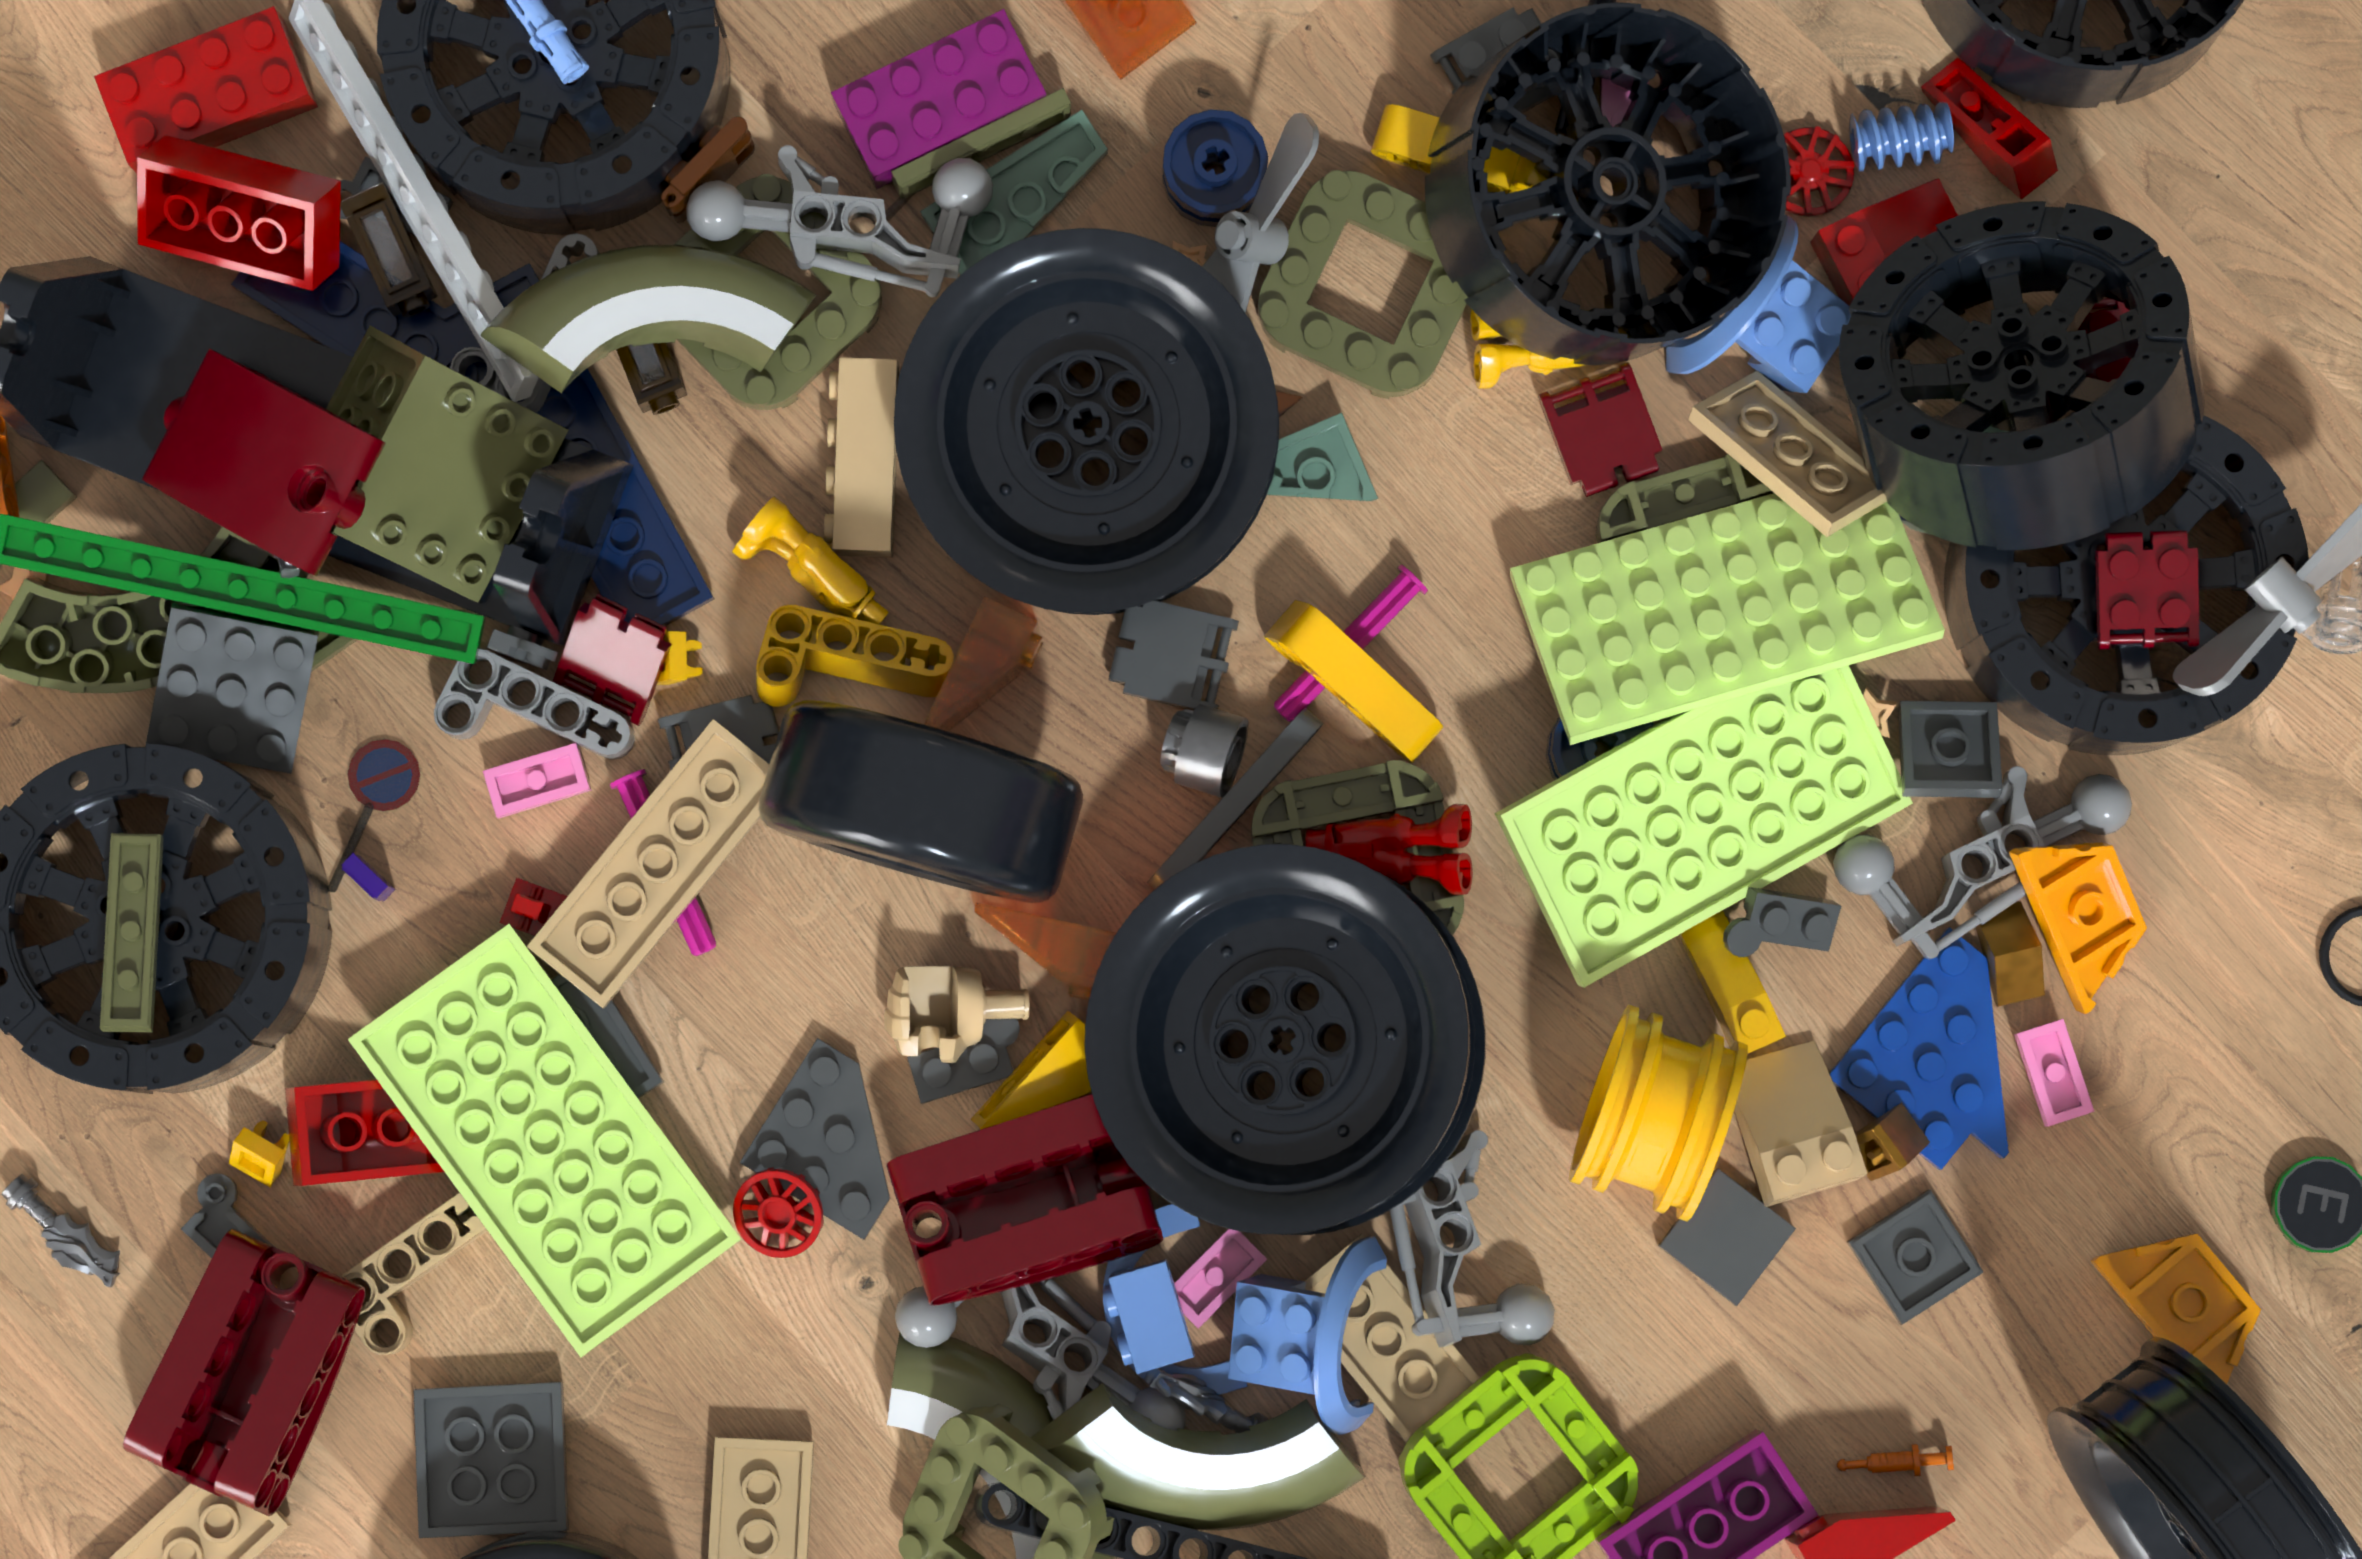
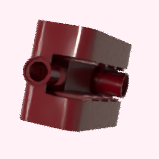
M209 348L185 396L176 398L166 408L164 426L167 431L142 480L256 546L305 572L317 576L338 537L330 531L332 526L347 529L352 527L361 517L366 498L364 491L355 486L354 483L357 479L366 483L386 442L284 385Z
M1092 1094L898 1156L890 1160L886 1165L927 1300L931 1306L976 1298L1069 1274L1147 1250L1163 1241L1161 1227L1149 1194V1186L1128 1165L1115 1147L1102 1123ZM926 1218H936L942 1222L940 1231L932 1238H922L916 1234L918 1224Z
M229 1230L219 1243L126 1431L123 1441L124 1450L182 1476V1480L221 1498L225 1496L266 1516H272L281 1506L330 1398L365 1298V1288L238 1230ZM297 1267L299 1274L297 1282L289 1289L282 1290L280 1287L282 1274L289 1268Z

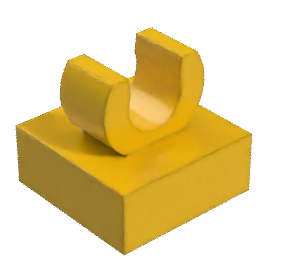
M667 631L663 640L672 645L657 685H670L703 674V668H693L687 665V651L702 649V643L697 640L686 641V632Z
M262 1120L255 1125L253 1132L243 1127L233 1141L229 1164L271 1188L281 1174L289 1144V1135L284 1133L277 1143L269 1142L263 1138L268 1123Z

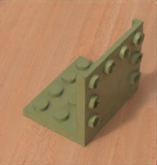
M370 325L326 409L381 439L386 444L366 483L358 479L354 483L355 486L364 491L366 498L361 517L350 528L342 529L333 525L330 531L478 603L495 572L504 545H509L524 517L523 509H520L519 506L533 473L537 469L551 465L569 430L431 359Z

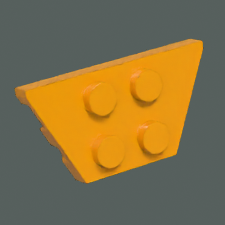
M2104 842L2014 848L2009 851L2010 857L2076 1011L2087 1014L2096 1005L2092 997L2105 978L2110 977L2113 979L2124 963L2126 953L2136 946L2147 929L2114 847Z
M2190 1234L2099 1255L2091 1260L2092 1264L2153 1337L2167 1339L2184 1348L2211 1369L2226 1384L2228 1383L2234 1366L2237 1367L2245 1349L2244 1342L2248 1333L2253 1330L2261 1309L2198 1234Z

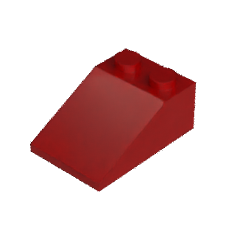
M1937 178L1863 208L1818 230L1810 243L1837 296L1850 306L1866 279L1889 255L1918 235L1922 239L1937 231V224L1954 218L1958 214L1940 179Z
M378 1080L285 1088L293 1186L444 1172Z
M1936 1506L1832 1513L1815 1517L1784 1540L1796 1559H1893L1956 1520L1950 1511Z

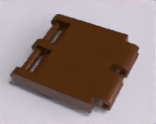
M739 116L733 117L723 128L719 125L714 126L700 141L699 147L701 150L689 163L685 159L680 161L666 176L665 181L669 186L663 191L661 199L669 216H674L677 223H682L687 219L686 205L689 196L697 187L710 181L721 180L726 182L754 153L755 144L744 118Z

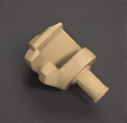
M901 967L896 971L892 987L888 989L887 1007L884 1010V1027L894 1039L897 1051L903 1056H919L923 1049L937 1047L939 1048L941 1062L955 1063L968 1046L980 1042L983 1024H985L986 1019L1028 1020L1029 992L1027 988H1022L1021 990H985V987L982 985L980 971L969 967Z

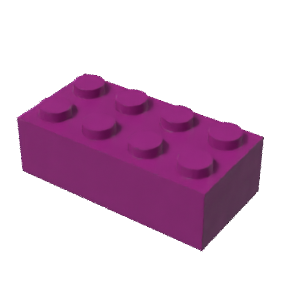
M1004 9L831 92L834 106L876 190L893 182L891 171L1047 96Z
M1755 1429L1633 1511L1623 1524L1619 1521L1608 1528L1595 1541L1607 1559H1754L1817 1517L1818 1513L1764 1432Z

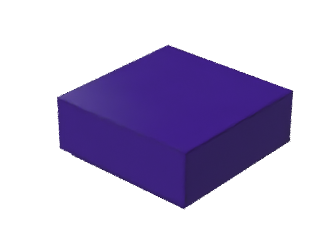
M352 853L342 864V869L377 901L384 902L396 890L368 862L355 853Z

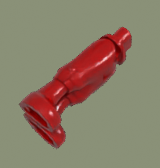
M1453 804L1449 806L1439 819L1430 823L1415 824L1413 819L1396 813L1388 819L1361 820L1341 824L1331 823L1327 825L1326 830L1308 829L1306 833L1307 847H1314L1345 856L1384 874L1399 884L1409 883L1416 876L1432 878L1439 881L1453 895L1468 894L1472 885V861L1467 853H1446L1428 856L1415 855L1407 851V848L1418 845H1432L1445 848L1466 847L1472 834V816L1467 804Z

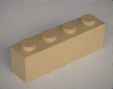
M839 358V371H830L829 399L837 400V419H828L827 444L828 447L836 448L835 466H827L826 495H834V514H825L824 540L826 543H833L832 549L838 556L893 557L897 455L894 411L899 380L897 359Z

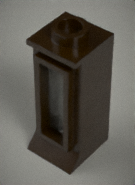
M383 182L342 200L340 207L350 225L387 309L394 317L401 313L403 317H411L429 308L430 304L428 301L438 297L393 197Z
M651 343L634 347L631 344L616 349L637 404L643 413L652 410L653 415L668 412L680 405L678 399L687 396L667 343Z

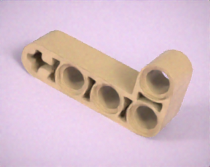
M460 1192L341 1276L352 1282L361 1278L371 1288L370 1299L362 1306L355 1327V1332L371 1352L378 1355L395 1354L404 1350L410 1344L413 1336L412 1324L394 1297L487 1232L479 1218L472 1216L463 1223L470 1228V1231L466 1234L462 1222L451 1214V1211L454 1209L457 1215H465L472 1210ZM439 1221L445 1222L452 1231L450 1244L441 1250L435 1248L429 1240L431 1227ZM397 1250L405 1251L411 1258L412 1267L410 1272L402 1278L393 1275L389 1269L390 1256ZM385 1318L393 1320L399 1329L397 1341L389 1347L382 1345L376 1336V1328Z

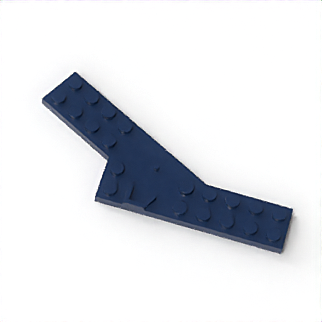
M341 241L339 268L313 291L239 272L231 284L235 289L321 345L352 357L370 325L449 368L451 367L452 359L462 349L468 347L481 348L455 303L447 308H443L430 300L428 301L430 304L429 308L419 314L403 317L401 313L394 317L385 305L364 256ZM528 263L493 282L494 292L505 308L522 292L540 280L531 264ZM384 270L391 287L403 282ZM482 362L471 364L467 368L465 376L477 383L486 376L487 364ZM585 369L562 393L551 386L546 400L540 410L536 412L537 414L568 429L569 431L565 439L634 465L591 575L601 595L628 608L624 621L630 623L632 617L639 613L663 626H667L713 601L714 597L589 369Z

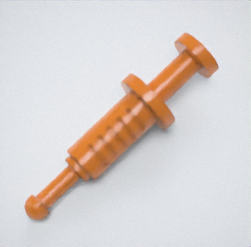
M1912 1444V1451L1871 1453V1456H1867L1866 1460L1845 1461V1459H1841L1837 1463V1468L1840 1471L1868 1468V1471H1872V1473L1914 1470V1476H1921L1920 1466L1947 1464V1470L1949 1471L1954 1470L1952 1446H1945L1946 1452L1919 1454L1918 1444Z

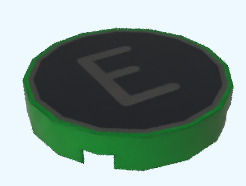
M2313 1156L2294 1163L2278 1177L2271 1193V1214L2275 1224L2278 1225L2279 1230L2290 1244L2307 1252L2333 1253L2350 1246L2362 1234V1177L2351 1165L2334 1157Z

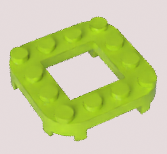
M1529 1353L1508 1358L1489 1370L1418 1428L1407 1441L1398 1459L1401 1479L1407 1493L1460 1559H1572L1619 1520L1623 1524L1634 1511L1632 1506L1638 1490L1637 1472L1639 1471L1635 1461L1572 1384L1570 1378L1553 1363ZM1528 1408L1579 1471L1584 1480L1511 1540H1508L1452 1469Z

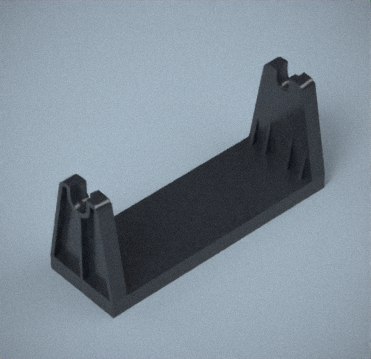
M91 256L10 267L0 282V301L4 304L5 308L4 319L0 328V415L25 439L152 488L155 487L143 481L142 477L167 431L164 426L166 408L176 398L185 396L209 348L267 376L325 409L353 358L352 356ZM564 438L551 465L537 469L533 473L519 506L520 509H523L524 517L509 545H504L495 572L478 603L337 535L338 537L328 556L503 624L537 634V637L565 646L634 465Z

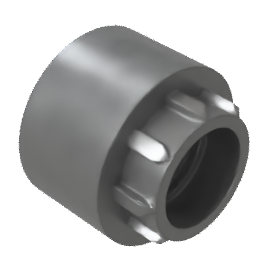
M1199 704L1194 711L1188 709L1177 711L1165 735L1160 758L1161 766L1164 771L1174 774L1176 784L1223 798L1230 790L1242 760L1248 734V719Z

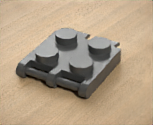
M1513 7L1437 49L1430 56L1435 64H1441L1455 88L1451 92L1454 94L1462 84V81L1448 59L1449 57L1453 56L1466 79L1480 65L1539 26L1541 22L1533 8L1518 15ZM1548 49L1550 59H1558L1557 54L1553 50ZM1547 83L1527 91L1513 107L1521 113H1525L1552 98L1553 95Z
M1159 601L1145 603L1143 608L1138 606L1127 608L1124 611L1119 639L1134 642V647L1132 650L1116 646L1109 681L1125 684L1123 694L1193 711L1199 704L1219 709V705L1215 704L1221 675L1228 671L1229 663L1225 662L1231 633L1232 631H1237L1239 621ZM1221 628L1222 633L1216 658L1213 659L1211 655L1217 630ZM1212 670L1206 701H1202L1201 697L1207 672Z
M752 695L658 719L660 729L666 730L672 754V760L668 761L670 771L682 757L675 726H680L685 750L687 751L714 719L768 764H770L776 743L765 746L763 739L779 734L773 706L764 702L754 704Z

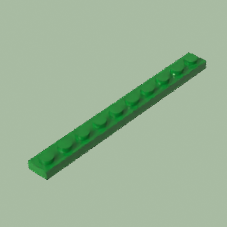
M0 514V564L471 664H476L486 616L298 576L290 579L281 578L279 572Z

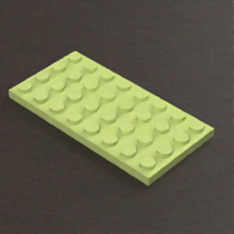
M1773 493L1510 568L1512 584L1570 745L1943 638L1945 631L1901 518L1887 502L1826 537Z
M1848 665L1671 716L1494 814L1577 985L1585 988L1746 897L1749 887L1761 889L1908 807L1913 802L1911 797L1902 796L1901 776Z
M510 924L503 927L348 1038L353 1048L580 1358L741 1240L740 1236Z

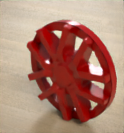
M1819 126L1798 128L1784 134L1786 143L1798 155L1794 160L1789 158L1790 177L1794 186L1791 187V193L1787 198L1801 190L1804 207L1787 200L1785 210L1806 217L1819 216L1834 210L1847 197L1854 180L1855 165L1848 148L1836 133L1834 135L1829 131L1821 129ZM1811 136L1807 150L1795 138ZM1818 137L1830 142L1823 155L1814 152ZM1834 147L1838 149L1844 161L1828 160ZM1829 169H1846V180L1830 177ZM1826 186L1843 189L1831 201ZM1819 191L1823 203L1822 206L1812 207L1810 192Z
M774 1167L757 1172L742 1184L735 1196L733 1217L736 1228L744 1241L759 1253L775 1258H787L798 1255L813 1244L823 1227V1208L818 1196L820 1192L817 1188L814 1189L802 1174L798 1175L788 1170L774 1169ZM779 1179L790 1181L792 1184L784 1191ZM761 1180H768L772 1191L770 1195L761 1184ZM797 1186L806 1194L800 1201H795L791 1197V1193ZM750 1187L757 1200H744ZM809 1202L812 1204L814 1215L802 1209ZM742 1210L758 1211V1217L744 1219ZM797 1220L813 1226L811 1233L800 1227L796 1223ZM763 1227L761 1241L756 1239L748 1228ZM771 1233L780 1235L779 1248L768 1246ZM789 1234L802 1242L797 1246L788 1247Z

